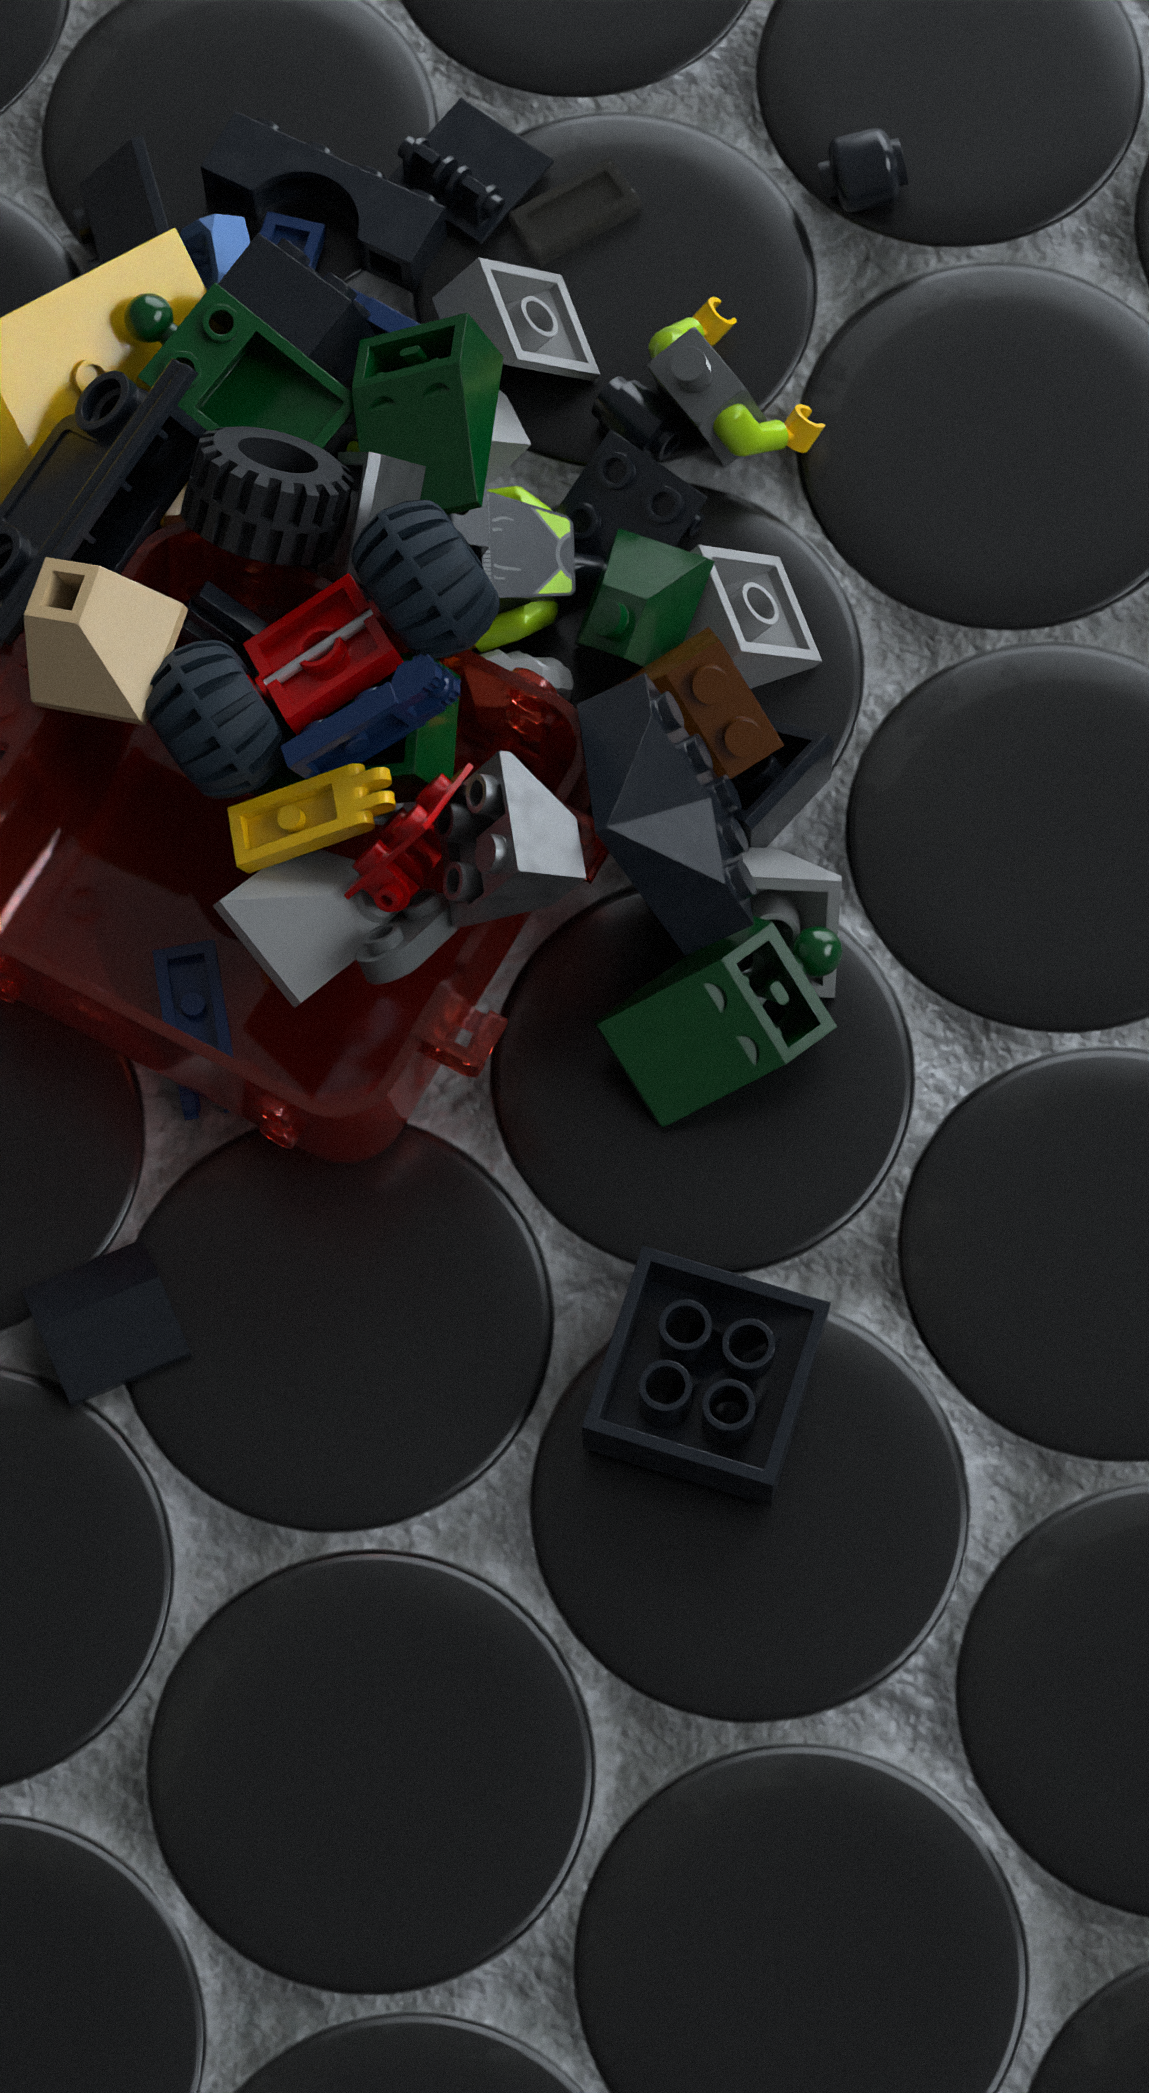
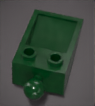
M216 282L179 326L174 323V314L170 304L157 294H140L133 298L125 309V327L133 338L143 343L159 342L163 345L137 376L136 386L149 392L172 358L180 363L187 364L199 374L177 405L207 431L221 427L245 426L264 428L298 437L324 449L354 412L352 392ZM212 318L229 333L223 335L216 334L211 330L209 320Z
M753 916V926L688 954L593 1022L659 1127L664 1128L782 1067L837 1028L806 975L811 977L829 975L840 964L843 954L842 944L832 930L822 926L806 928L796 936L790 951L773 922ZM744 958L742 964L740 966H737L736 963H738ZM767 1000L775 1002L777 1006L776 1012L771 1018L763 1008V1004Z

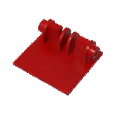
M468 763L451 779L441 772L415 798L418 804L409 812L403 807L395 812L376 833L379 839L372 843L352 865V868L359 875L343 896L350 899L363 888L382 911L393 912L405 909L417 890L423 885L425 879L431 874L432 869L442 858L440 840L435 835L432 823L474 766Z

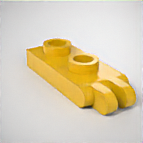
M348 764L228 807L236 867L250 874L373 830L375 828L374 817L391 812L396 808L394 793L391 791H379L392 784L390 769L376 767L365 770L363 764Z

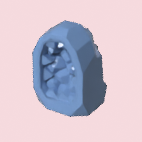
M212 214L199 218L183 228L180 236L207 291L215 282L218 284L250 244L245 218L232 215Z

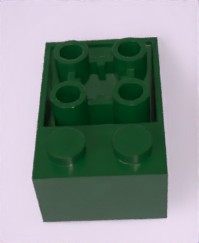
M468 312L360 340L352 384L359 452L382 454L426 466L420 500L435 502L446 515L482 507L504 358Z

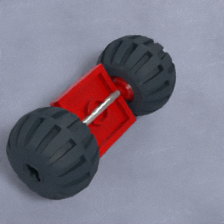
M430 500L404 501L379 512L362 529L351 552V561L354 569L372 597V600H367L360 586L352 575L348 573L244 642L243 645L260 674L257 677H254L237 653L222 641L192 642L174 649L166 656L151 680L150 685H153V691L146 700V715L174 761L203 795L214 799L238 797L257 790L279 770L285 759L280 746L288 742L290 736L278 712L271 703L272 699H274L285 721L294 733L299 735L301 730L309 723L326 718L330 713L394 672L397 666L404 661L383 627L386 623H389L399 639L413 655L418 657L420 654L423 656L428 654L433 659L447 658L469 649L489 630L500 607L497 591L462 533L455 528L438 504Z

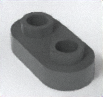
M432 888L416 892L405 909L398 912L388 923L371 930L364 936L362 940L364 945L357 951L356 959L368 983L384 984L411 973L461 927L452 925L449 900L445 897V894L437 893Z

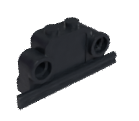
M172 358L149 392L137 387L130 378L120 371L103 373L95 378L82 392L75 407V414L62 419L51 431L0 505V601L2 602L0 606V641L10 646L24 627V613L45 557L98 565L123 576L188 482L199 439L207 432L205 428L177 405L199 374L193 368Z

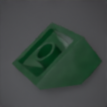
M618 528L574 644L636 667L644 668L683 643L715 561Z

